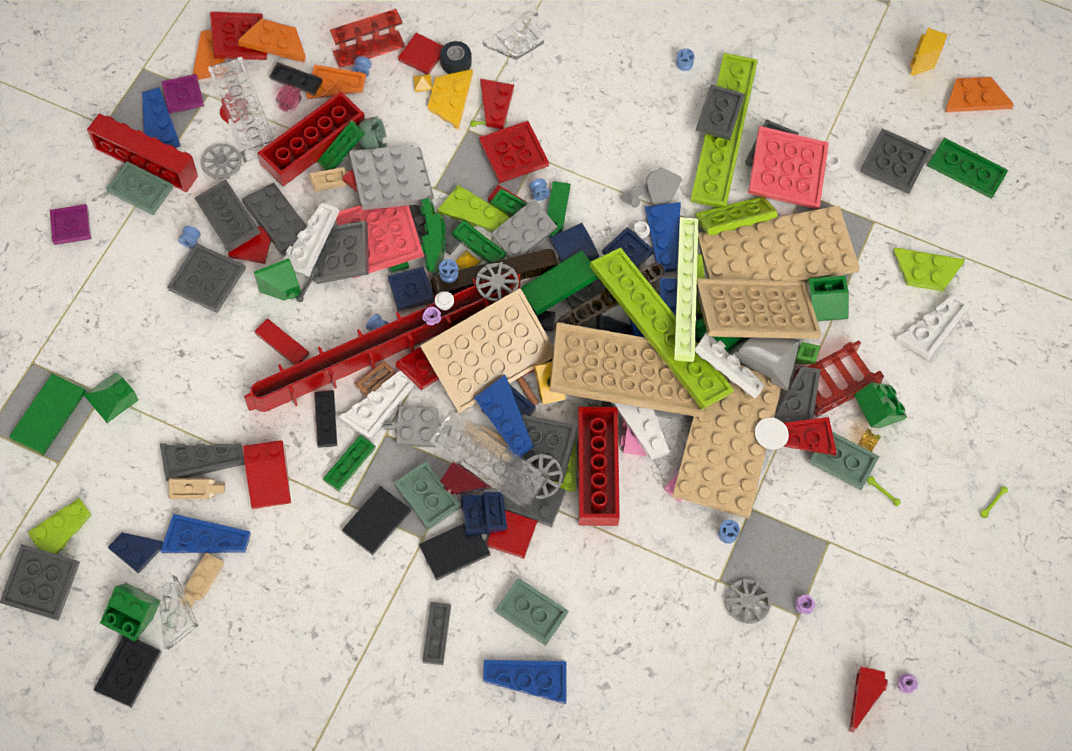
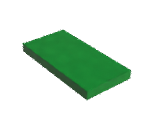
M945 137L927 165L990 199L993 198L1009 171Z
M583 251L578 252L521 287L528 303L537 315H540L598 279V276L590 267L591 261Z
M51 374L10 434V440L44 456L83 398L86 390L57 375Z

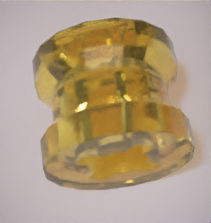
M868 428L858 445L865 446L872 452L882 436L873 434L872 430Z

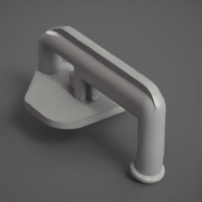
M659 168L648 174L645 184L621 194L620 199L636 208L640 204L638 197L649 192L653 204H666L673 200L682 177L664 168Z

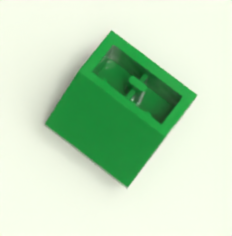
M846 276L808 279L806 287L817 322L849 318V291Z
M870 383L854 394L871 428H883L907 418L905 407L899 402L896 397V390L891 385Z
M127 583L115 586L100 624L135 642L153 620L161 601Z

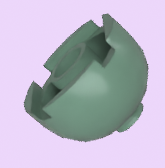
M378 116L366 118L359 124V127L365 133L358 142L363 150L385 148L387 146V143L383 144V138L386 137L383 121L378 119Z

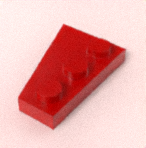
M480 78L486 127L504 129L515 85Z
M829 417L784 423L788 429L789 437L783 447L836 456L837 452Z

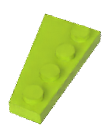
M460 185L453 190L437 209V213L450 216L457 221L465 220L471 226L485 228L486 231L491 233L511 218Z

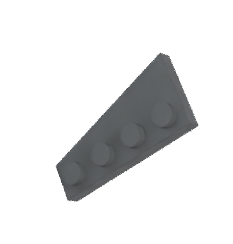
M409 205L417 233L421 236L429 235L425 231L424 224L427 222L421 213L420 206ZM442 215L446 229L445 252L451 255L461 244L459 240L451 235L461 222Z
M160 443L167 482H169V478H187L245 465L241 444L167 445Z

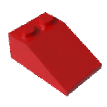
M283 440L243 446L251 508L257 509L290 504L291 495L286 450Z

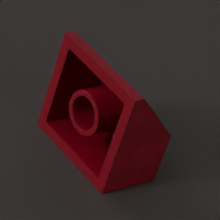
M452 462L440 480L444 484L443 488L446 491L457 495L459 493L469 494L488 490L494 487L491 482L463 463Z

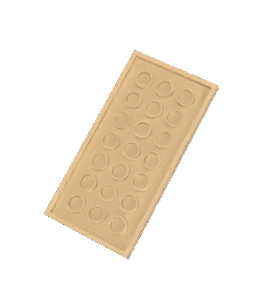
M839 205L772 218L769 221L757 222L751 226H742L735 230L719 232L717 235H707L706 232L698 233V243L708 279L807 282L809 278L840 276L856 273L860 270Z
M556 323L549 392L703 418L705 409L702 410L646 338Z
M747 367L764 384L763 389L756 398H753L751 395L746 394L736 383L731 382L720 371L734 391L731 395L705 408L703 418L693 416L672 497L749 519L767 449L757 441L755 428L762 419L774 418L781 388L772 384L770 377Z

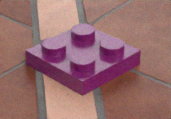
M197 74L161 81L169 114L204 106Z
M87 204L50 210L52 242L54 245L91 239Z

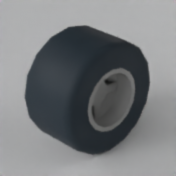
M452 41L445 44L440 52L442 69L448 74L469 70L472 64V53L469 46L461 41Z

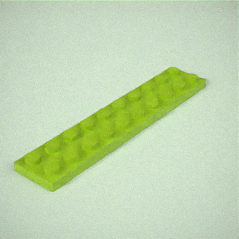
M729 53L723 54L716 86L743 93L745 96L730 140L705 134L690 202L716 208L727 206L758 59Z
M621 247L591 261V269L702 410L733 393L734 389L720 371H717L707 360L699 357L696 352L694 362L674 360L676 316Z

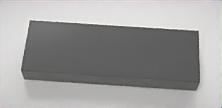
M431 602L423 655L424 664L444 665L451 604Z

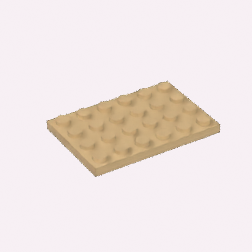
M697 278L696 290L708 336L819 339L821 336L805 281Z
M521 288L420 345L458 413L477 403L474 397L504 375H506L509 383L533 370V365L545 363L553 358V345Z

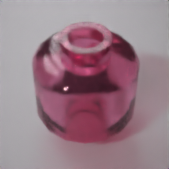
M290 84L282 86L275 98L279 104L278 108L285 112L296 110L302 99L301 91Z

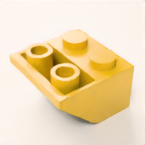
M927 28L926 33L921 34L909 66L912 68L910 75L915 76L935 68L948 34L931 28Z

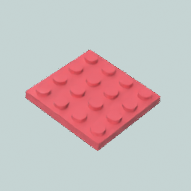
M760 126L757 132L748 194L818 210L821 201L829 142Z
M361 205L339 211L336 218L338 226L364 220L368 223L369 274L424 256L409 206L362 210Z

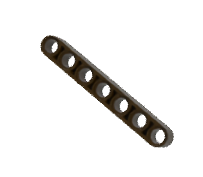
M545 249L458 270V278L451 283L442 281L440 275L432 277L430 282L434 296L440 292H449L454 295L472 287V279L476 280L479 271L487 264L502 262L513 268L516 274H520V280L546 273L557 266L558 262L554 250ZM499 267L491 268L494 274L498 273ZM502 268L501 274L508 272L507 269ZM488 270L483 273V275L491 277ZM480 278L479 283L486 281V279Z
M652 263L641 269L640 272L652 286L664 275V268L659 263ZM607 289L562 315L557 322L582 327L594 320L598 315L604 314L618 306L619 303ZM607 296L611 297L613 302L608 301ZM592 305H595L598 311H595L592 308ZM576 314H580L583 320L579 319Z

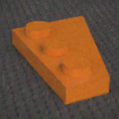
M211 29L201 31L193 70V74H197L198 80L228 74L225 59L213 58Z
M314 64L312 75L320 77L323 82L315 96L307 93L306 97L307 99L336 95L340 91L345 95L363 93L367 76L365 73Z

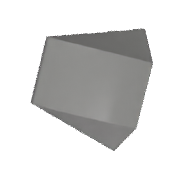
M747 337L727 352L730 355H735L740 363L770 377L772 384L788 391L800 341L795 338Z

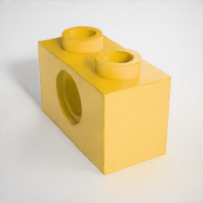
M552 361L533 365L540 402L547 404L565 400V394L549 392L550 387L547 385V379L551 377Z

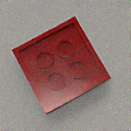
M210 11L213 58L267 60V53L238 45L239 39L261 18L263 19V14Z
M529 121L479 137V143L499 184L549 167V161Z

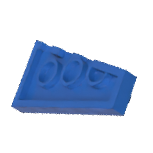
M484 660V683L566 704L567 661Z

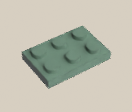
M126 162L106 190L108 193L154 215L174 187L173 184Z
M832 432L837 452L836 456L814 452L809 463L862 490L880 456Z
M425 461L395 481L394 486L425 527L430 530L459 510L461 505L451 493L443 488L444 484L440 482L441 479Z
M518 578L496 608L495 613L546 646L569 611Z

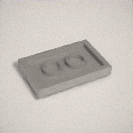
M534 198L491 234L510 257H515L529 252L558 227Z

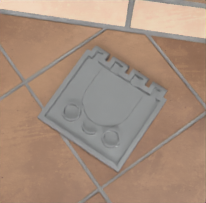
M406 145L349 151V158L362 210L422 204V199H434L420 147Z

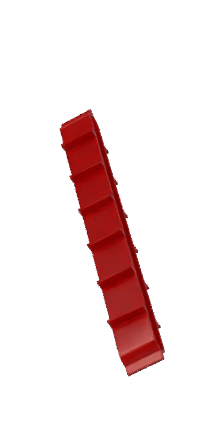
M510 274L505 280H515V278ZM517 274L518 280H519V285H518V289H519V288H520V276H521V275H520V274ZM473 278L472 287L453 295L454 304L448 310H441L434 303L404 317H401L396 312L397 320L364 335L358 329L357 338L326 352H323L321 347H318L319 355L285 370L279 364L280 372L254 383L250 390L251 393L244 396L248 410L257 409L261 412H267L290 401H293L294 405L298 406L296 398L330 383L336 389L337 380L368 366L373 370L375 363L403 350L409 349L412 352L414 351L413 346L441 334L496 301L484 298L478 292L476 280ZM488 280L483 281V282L479 283V285H480V284H483V283H487V282H489V281H488ZM505 284L512 291L514 290L515 284ZM487 286L481 288V290L486 295L491 287ZM505 289L501 290L502 298L509 294ZM493 290L490 297L498 299L497 291ZM429 307L437 308L441 312V321L434 325L426 324V321H423L422 318L424 311Z

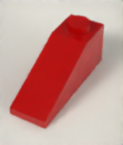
M862 666L857 671L849 732L853 733L883 691H886L888 679H885V671Z

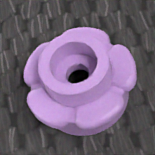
M429 307L422 315L423 321H426L428 325L439 323L441 321V312L435 307Z
M802 595L795 601L798 612L805 614L813 612L815 601L811 596Z
M908 673L899 676L897 684L902 692L910 694L913 693V690L917 689L918 682L913 674Z

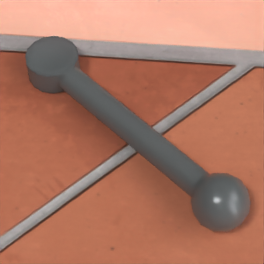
M313 267L309 280L301 294L297 296L298 302L304 300L303 296L314 276L319 274L320 270L317 267Z

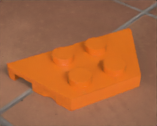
M261 18L238 42L239 46L305 62L306 55L298 32L292 26Z
M992 77L957 78L945 112L1012 109L1014 104Z

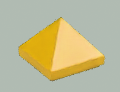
M431 74L413 76L415 92L432 90Z
M467 250L455 260L460 269L474 267L480 262Z

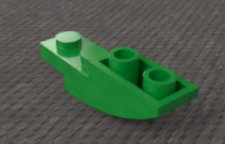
M429 198L422 199L423 206L420 208L423 217L426 218L427 223L424 224V227L429 235L422 236L423 243H421V248L427 257V260H425L426 269L435 276L438 275L439 265L444 258L446 229L443 216L440 213L435 214L433 202Z

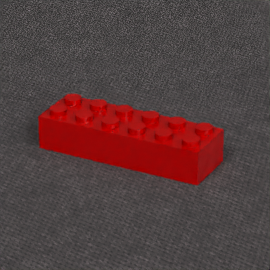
M338 92L257 152L260 165L284 187L315 164L350 121H354L359 126L365 120L364 112L344 93Z
M99 113L87 129L95 150L123 163L129 162L173 184V187L186 193L198 178L193 157L189 153L181 152L170 144L166 145L155 137L151 138L140 130L136 131L126 123H119L111 116H104Z
M578 407V526H618L620 519L618 407Z

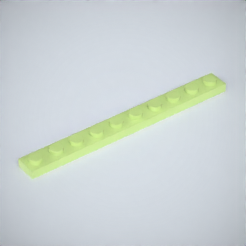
M680 218L674 351V360L694 362L698 250V219Z

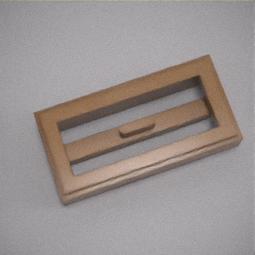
M383 361L359 380L355 386L367 397L369 393L379 389L396 372ZM384 368H386V370H385L383 373H381L379 376L375 377V378L373 379V381H371L368 385H366L365 387H363V385H364L365 383H367L370 379H372V378H373L375 375H377L380 371H382Z

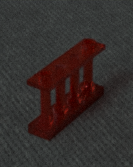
M397 9L330 29L335 45L339 44V49L333 51L338 67L342 68L354 64L355 58L359 56L370 59L404 48V41L399 30H396L395 27L403 24ZM389 28V33L379 36V31ZM372 34L371 39L363 41V36ZM356 40V44L346 46V42Z
M859 340L854 343L849 342L842 349L817 361L815 364L807 366L809 368L821 369L820 376L832 392V396L825 398L822 397L817 389L814 407L816 417L855 398L854 394L870 383L881 384L884 378L882 372H870L858 355L857 351L861 344ZM850 355L863 374V380L859 382L854 380L841 359ZM833 363L848 384L847 388L843 390L837 387L825 369ZM798 368V369L795 371V374H794V377H793V379H792V382L794 381L795 377L797 376V374H798L800 368Z

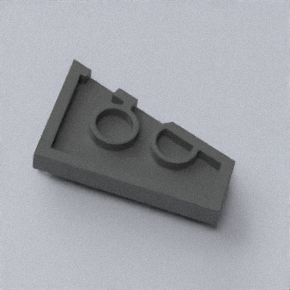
M801 366L774 418L785 423L813 419L821 369Z

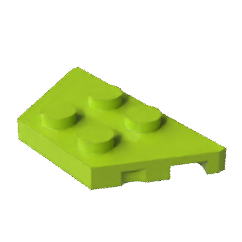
M896 247L893 249V255L896 256L899 262L898 267L904 275L903 279L907 286L943 292L965 262V259Z

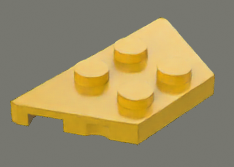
M473 70L435 77L430 95L428 110L438 115L445 122L446 120L449 121L458 130L468 97Z

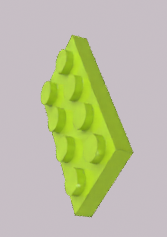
M761 196L729 204L726 207H717L695 213V218L698 219L699 225L707 235H717L719 232L735 230L742 226H751L754 223L769 221L777 217V210L765 197Z

